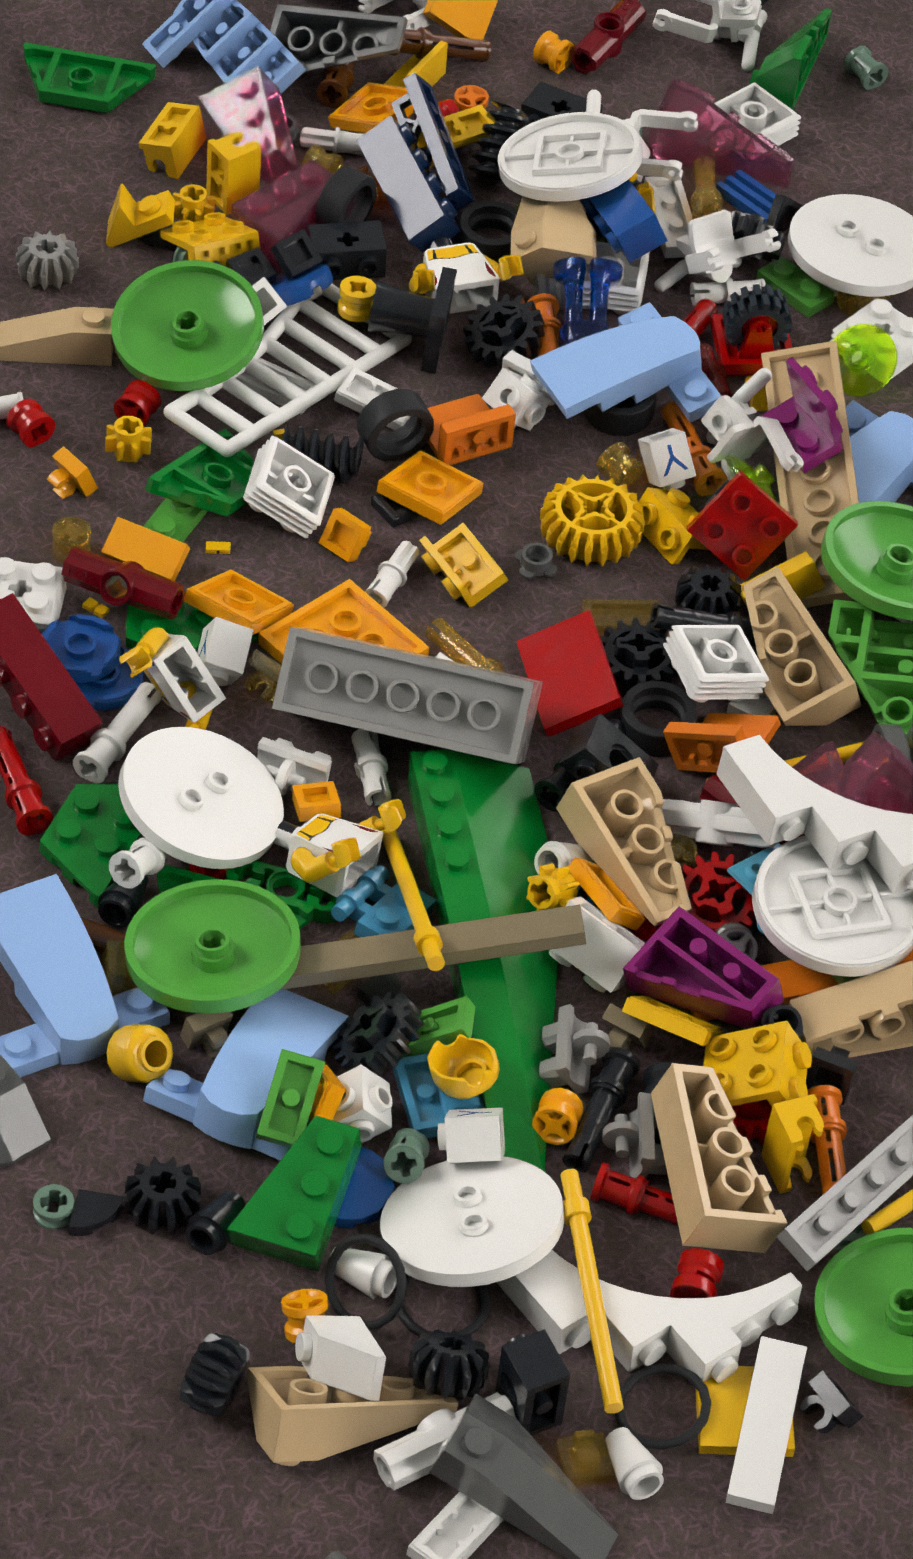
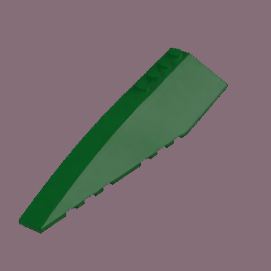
M450 749L410 752L407 784L433 898L437 899L435 908L439 925L536 911L537 908L526 899L530 884L527 878L538 875L534 865L535 855L548 840L538 801L534 793L530 769ZM550 950L449 965L456 999L467 996L476 1006L471 1038L483 1039L495 1049L500 1071L497 1080L490 1089L480 1095L483 1098L484 1108H503L504 1156L525 1161L545 1172L546 1142L533 1129L532 1121L535 1112L538 1110L542 1095L550 1090V1085L540 1078L539 1066L541 1061L552 1058V1052L544 1047L542 1041V1027L554 1023L557 961L549 955Z

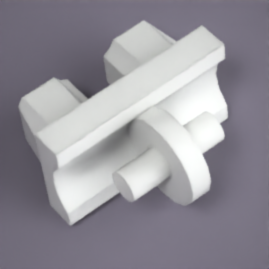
M263 737L259 741L257 759L270 772L281 795L284 796L288 790L292 791V785L328 781L332 764L330 755L319 751L312 754L295 748L292 742L281 738L274 741Z

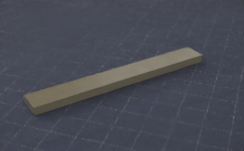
M580 904L434 926L439 931L443 942L441 952L445 965L586 944ZM415 929L301 946L300 960L294 974L279 990L428 968L425 957L417 951L413 938Z

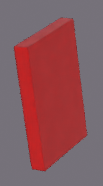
M590 610L516 641L527 677L543 682L537 708L548 737L582 724L598 714L603 715L624 706L595 619Z

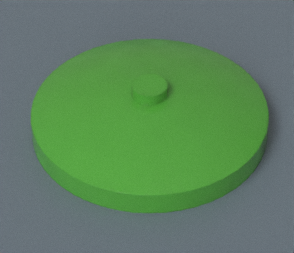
M184 260L161 265L134 280L121 294L115 305L111 319V332L115 350L120 361L136 378L161 389L193 391L209 388L230 379L252 360L262 341L264 319L262 306L256 291L239 273L213 262Z
M867 501L842 509L829 522L821 544V556L828 574L847 595L869 609L887 616L913 620V506L890 501Z
M213 879L194 881L173 887L148 901L138 910L129 923L125 934L124 949L130 977L148 997L173 1009L211 1014L243 1009L257 1004L276 993L288 982L298 966L301 942L297 919L292 910L279 897L268 890L250 883Z
M913 1228L886 1229L865 1235L851 1242L836 1253L827 1263L818 1279L815 1290V1319L818 1332L826 1348L846 1368L875 1382L910 1387L913 1386Z

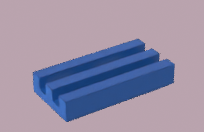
M741 169L735 172V177L732 175L727 176L725 183L722 181L717 182L714 192L742 213H755L764 217L765 223L776 195Z

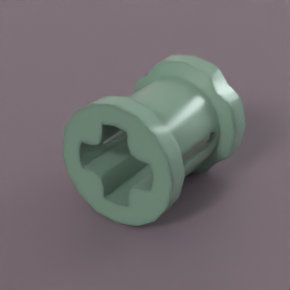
M861 45L851 50L844 60V68L850 74L854 73L866 90L881 86L888 76V67L882 62H877L871 56V50L866 46Z
M405 1128L396 1133L390 1142L389 1150L383 1160L386 1174L392 1180L399 1183H410L421 1176L424 1169V1159L430 1152V1143L427 1137L414 1128Z

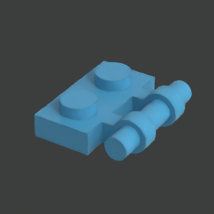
M382 865L376 866L373 870H367L359 876L356 886L348 888L336 899V905L331 909V914L335 920L341 922L349 917L357 922L354 934L358 937L414 929L399 885L397 883L395 886L390 887L384 883L389 878V871ZM419 890L429 916L434 910L437 899ZM368 898L374 901L376 904L374 906H371L367 904L365 900Z
M428 1054L403 1057L392 1070L409 1128L416 1129L427 1138L438 1137V1123H445L444 1118L449 1110L484 1108L481 1095L462 1100L446 1096L432 1079L427 1060Z

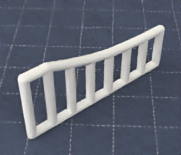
M331 284L325 290H322L319 285L313 289L314 295L311 298L289 305L280 312L263 333L261 344L255 356L239 373L215 386L186 393L165 406L163 413L167 419L222 456L231 457L338 390L352 366L367 372L410 345L412 336L381 332L390 339L379 345L312 302L323 295L338 305V301L341 298L340 288L334 284ZM301 311L366 354L354 360L293 319ZM285 332L341 370L330 376L276 340ZM267 352L316 385L305 392L259 362L258 359ZM247 371L291 401L279 408L235 378ZM223 388L265 417L253 424L212 395ZM198 405L239 433L226 440L186 413V411Z

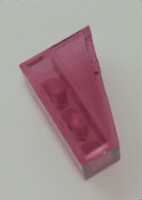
M259 66L198 97L226 136L237 132L243 133V140L233 145L243 146L246 143L256 141L261 146L260 178L266 184H271L298 170L280 90Z
M314 160L307 162L232 204L231 219L242 221L244 225L258 231L260 250L279 274L282 269L270 248L275 243L302 229H305L308 234V225L317 224L315 217L317 202L324 186L333 175Z

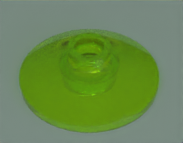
M858 324L846 328L833 339L837 343L843 391L845 394L855 397L871 395L882 389L889 382L897 365V349L892 338L883 329L871 324ZM858 351H862L861 359L852 362L853 355Z
M732 455L725 457L728 466L735 475L741 470L776 501L770 487L775 478L762 463H759L754 468L738 457Z

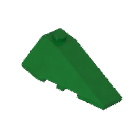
M825 8L766 56L760 70H753L749 85L755 82L793 110L828 36L832 9Z

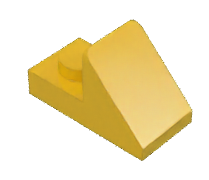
M120 184L108 219L107 246L115 247L172 225L174 223L175 199L169 190L156 195H149L136 202L124 184Z

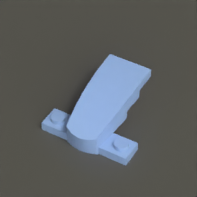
M182 0L174 10V14L142 43L154 59L164 68L177 58L181 51L193 41L204 59L213 67L225 85L255 118L307 70L277 37L237 0Z
M650 302L618 317V327L573 341L530 361L533 373L567 419L596 404L602 412L629 397H632L637 404L665 388L691 423L703 417L721 396L702 371L700 340L696 332L686 322L675 316L661 317Z
M852 400L847 405L846 412L859 503L867 501L896 502L908 486L913 489V418L894 411L878 417Z
M57 874L0 893V962L14 982L16 997L36 1023L0 1036V1055L20 1078L57 1064H78L94 1060L106 1054L110 1038L122 1026L147 1024L162 1027L170 1024V1013L167 1007L148 997L138 987L112 996L93 943Z
M286 989L278 990L270 997L248 1008L219 1051L204 1083L189 1077L185 1072L169 1068L164 1076L152 1080L146 1086L143 1101L192 1122L202 1132L219 1141L242 1148H252L281 1160L290 1148L255 1138L281 1050L285 1049L324 1061L327 1049L338 1038V1032L346 1029V1019L349 1016Z

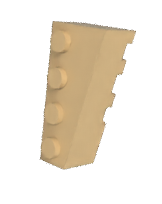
M913 960L790 1000L789 1006L795 1008L802 1017L803 1034L800 1040L807 1043L811 1057L817 1047L831 1051L833 1045L850 1051L849 1057L913 1046Z
M672 1063L652 1091L651 1097L682 1246L765 1253L788 1222L781 1209H774L768 1196L772 1189L765 1175H758L749 1157L753 1150L747 1137H742L733 1123L736 1115L713 1067Z

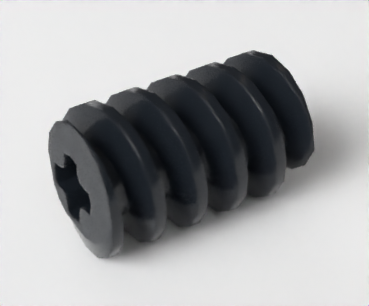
M491 101L499 110L487 112L486 116L494 124H483L482 130L490 137L478 139L477 143L485 151L473 153L472 157L480 165H469L468 170L500 181L498 154L502 145L511 135L521 129L519 127L520 123H531L532 119L519 109Z
M289 424L286 426L282 441L334 473L335 478L340 472V479L343 484H349L354 475L355 478L357 477L363 455L364 438H359L356 445L350 447L349 435H344L341 442L335 444L334 432H329L326 439L320 441L319 429H314L311 436L305 438L304 426H299L294 435H290Z

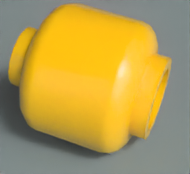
M147 1024L122 1026L113 1033L108 1042L106 1051L107 1063L111 1071L121 1080L148 1083L164 1076L170 1068L173 1058L172 1043L168 1035L159 1027Z

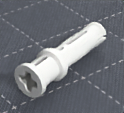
M148 682L141 683L108 727L99 729L92 735L90 746L86 751L79 752L73 759V767L80 777L96 784L102 783L108 776L110 765L114 761H119L126 753L125 743L152 709L161 701L162 695L159 689L149 698L147 696L155 686Z
M142 837L133 842L130 850H121L111 857L109 871L113 880L119 886L132 889L142 882L145 875H153L159 872L170 855L157 848L145 837Z

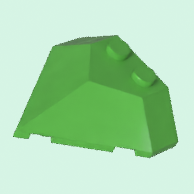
M834 599L828 632L830 641L855 681L857 688L878 724L901 725L905 734H907L913 724V623L874 620V610L859 602Z

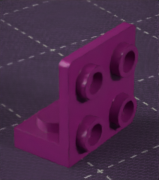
M791 357L785 362L793 397L764 413L761 417L777 419L780 422L795 452L803 459L804 464L800 470L805 474L843 450L840 438L843 429L836 417L835 411L838 410V404L833 395L828 390L822 391L818 387L817 380L808 366L804 365L801 367Z

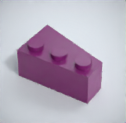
M680 906L623 968L629 990L745 1029L760 1026L764 1012L770 1007L780 1005L784 1001L780 979Z

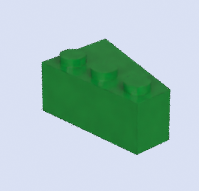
M315 1116L227 1228L231 1245L319 1271L362 1147L359 1128Z

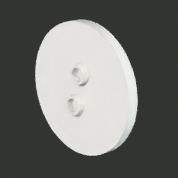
M593 112L554 115L524 126L505 141L498 154L499 173L503 183L510 190L527 198L553 202L585 199L610 191L627 181L638 170L642 162V142L639 133L633 126L611 115Z
M838 194L810 201L795 213L788 233L789 251L797 265L814 280L840 292L866 297L895 295L913 288V216L891 203L873 197Z
M170 727L154 731L144 736L132 747L120 770L118 786L121 802L126 814L137 830L163 852L192 865L212 869H227L252 863L269 850L277 837L275 835L277 827L283 821L284 807L281 793L267 768L251 752L238 743L211 731L192 727Z
M801 836L777 847L760 866L752 893L753 911L756 920L768 940L780 952L798 964L830 975L866 976L895 966L913 950V889L893 894L867 858H864L855 865L846 864L830 870L808 838Z
M503 1156L502 1161L447 1163V1161L425 1168L417 1180L410 1183H402L391 1194L382 1210L380 1230L382 1239L397 1251L405 1268V1273L409 1276L440 1286L472 1287L511 1278L542 1260L553 1249L562 1234L564 1208L560 1190L552 1178L543 1170L525 1161Z

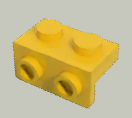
M648 487L639 500V503L643 504L645 527L643 535L670 564L678 565L689 548L709 550L687 531V525L699 514L689 504L690 498L676 488L667 490Z
M464 523L460 524L435 544H432L426 536L419 540L426 550V553L421 556L434 575L441 571L446 577L441 583L454 600L461 596L469 607L475 606L508 581L505 573Z

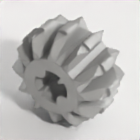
M50 230L47 234L42 235L35 231L33 238H23L22 244L16 252V264L18 265L20 280H27L30 288L41 284L44 291L48 285H53L60 290L62 283H72V279L77 274V269L79 268V257H77L75 242L67 240L65 234L55 236Z

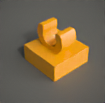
M64 446L52 456L59 469L54 470L48 476L47 481L54 486L52 490L59 497L64 499L72 495L76 488L87 497L98 489L88 467Z
M335 508L332 510L319 544L345 561L354 562L358 559L362 548L366 547L372 533L370 531L371 526L345 509Z
M334 781L292 785V800L299 822L309 821L317 814L341 818V802Z

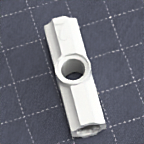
M663 799L662 812L666 826L671 827L673 837L696 839L695 842L733 847V844L760 848L775 847V844L769 846L766 844L737 804L711 800H701V803H694L685 800Z
M496 1392L484 1398L516 1418L514 1408L505 1395L502 1396ZM467 1407L454 1413L448 1408L437 1410L423 1419L417 1426L416 1431L374 1450L373 1460L377 1466L378 1474L386 1487L396 1490L430 1474V1469Z

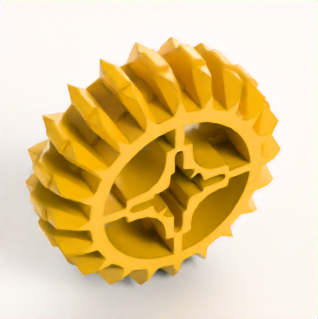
M582 474L578 481L568 477L564 484L556 483L552 492H547L540 511V529L542 536L547 540V546L556 548L558 556L569 555L571 563L577 559L583 560L586 567L591 561L598 562L603 567L607 560L617 564L621 556L629 557L631 551L638 547L645 527L643 504L638 502L637 493H628L627 484L616 486L613 478L608 481L600 480L599 475L595 479H587Z

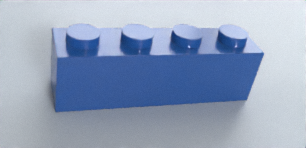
M629 179L610 191L580 199L589 219L592 218L600 234L606 237L615 254L622 252L629 263L668 241L655 213Z

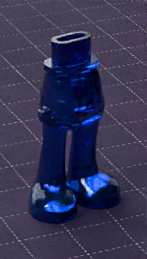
M576 256L560 259L553 264L554 279L557 283L564 285L565 289L564 324L560 328L559 334L563 340V346L609 329L607 326L608 295L610 287L617 285L621 281L623 267L620 263L601 257L591 259L589 320L582 319L586 260L583 257Z

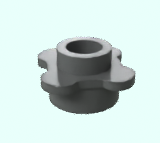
M537 542L529 543L515 553V560L520 563L519 575L522 578L528 580L540 576L550 578L557 574V566L552 563L553 552L547 545Z

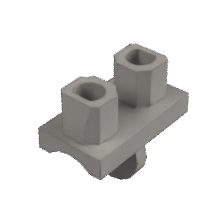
M568 1004L559 1007L558 1022L542 1027L544 1047L550 1050L552 1055L556 1054V1056L540 1062L539 1075L540 1078L550 1085V1088L568 1084L578 1095L589 1091L590 1065H594L597 1058H601L609 1052L610 1038L608 1034L598 1030V1024L594 1022L585 1023L576 1018L574 1007Z
M639 1092L637 1096L638 1108L629 1113V1116L617 1114L615 1122L604 1127L602 1141L608 1148L616 1150L617 1157L625 1158L629 1156L631 1177L637 1178L641 1175L647 1178L648 1174L668 1175L662 1145L655 1143L654 1139H660L651 1094Z

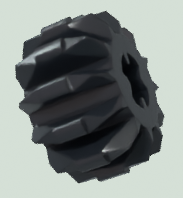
M707 563L702 570L691 566L689 572L681 575L677 582L674 599L675 607L723 615L730 611L739 612L742 598L741 585L737 583L735 574H724L722 566L716 570L710 569Z
M154 1156L150 1162V1167L137 1163L134 1175L127 1176L124 1207L127 1213L132 1214V1220L135 1222L136 1227L148 1222V1229L152 1235L159 1226H165L166 1230L172 1235L175 1230V1223L187 1227L190 1217L200 1210L201 1198L199 1195L201 1194V1183L199 1178L193 1177L190 1164L177 1167L174 1156L167 1163H160Z
M439 1329L434 1330L433 1334L423 1333L420 1334L419 1340L414 1342L413 1351H410L408 1363L410 1367L409 1376L413 1379V1386L418 1389H426V1394L429 1396L436 1394L442 1396L444 1400L447 1397L464 1400L465 1396L473 1397L475 1394H479L480 1389L484 1387L490 1368V1363H488L489 1353L485 1350V1344L478 1340H472L470 1334L461 1335L457 1334L454 1330L452 1332H443Z
M218 1333L207 1335L203 1342L199 1344L194 1356L191 1357V1362L185 1371L184 1379L180 1384V1400L201 1414L205 1413L215 1417L225 1413L245 1378V1372L249 1367L250 1349L228 1335L225 1336Z

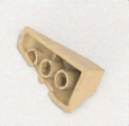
M522 196L511 230V255L521 256L524 276L532 285H534L536 274H544L547 278H553L557 274H564L597 261L596 231L588 220L586 210L580 200L553 202Z
M72 307L0 322V361L112 366L114 342L111 332V319L114 309Z
M777 566L743 585L758 660L769 678V681L765 682V694L785 726H827L861 707L855 681L779 567Z
M638 757L572 782L556 809L577 843L655 927L664 923L678 906L688 913L692 908L680 863L676 862L671 846L673 835L671 827L666 826L662 812L664 801L661 790L641 758Z
M248 1367L247 1382L256 1441L273 1463L284 1466H295L300 1461H319L419 1425L423 1419L437 1410L448 1408L455 1412L458 1407V1401L454 1397H447L444 1400L442 1396L436 1394L427 1395L426 1389H418L413 1386L412 1378L383 1376L379 1401H370L311 1379L304 1367Z

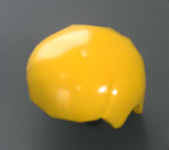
M459 1034L456 1040L448 1045L436 1041L427 1056L430 1073L435 1085L446 1096L459 1100L476 1097L490 1089L497 1080L500 1071L497 1055L492 1046L483 1039L467 1038L462 1034Z

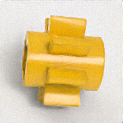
M186 185L180 190V194L173 193V198L175 199L174 219L179 218V221L190 220L195 222L203 220L204 215L214 213L215 196H207L206 189L200 185Z
M123 416L118 418L114 425H107L105 451L114 452L117 461L138 462V459L143 454L150 455L152 428H143L140 418Z
M553 863L539 866V874L527 878L530 884L526 899L537 908L536 911L565 907L569 900L577 897L580 883L569 874L570 868L568 866L555 868Z

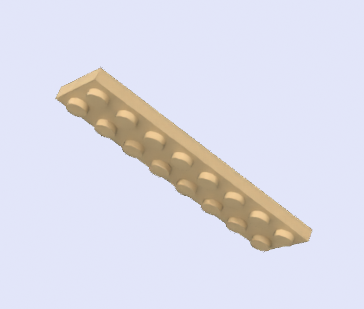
M836 340L761 353L763 368H768L772 373L771 380L765 385L768 411L793 397L785 362L791 357L801 367L804 365L808 366L817 380L818 387L822 391L828 390L838 404V410L835 413L843 429V433L840 434L843 448L841 452L805 474L800 469L798 472H795L792 468L786 471L780 465L779 458L774 449L773 452L780 506L798 521V526L785 539L787 560L807 550L825 584V588L801 599V602L807 608L832 604L834 599L854 600L832 580L823 564L821 556L822 540L831 519L842 509L859 503Z

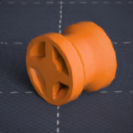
M461 86L454 93V102L460 111L482 105L484 108L488 106L489 95L486 90L479 86Z

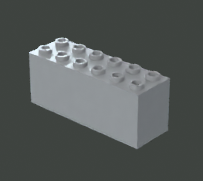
M290 627L272 709L511 764H519L526 760L543 682L309 628Z

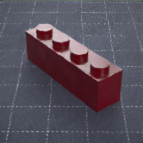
M12 593L0 599V686H3L9 695L12 708L17 716L21 719L25 718L32 728L34 739L42 751H47L57 761L91 743L92 735L101 729L103 722L15 595Z

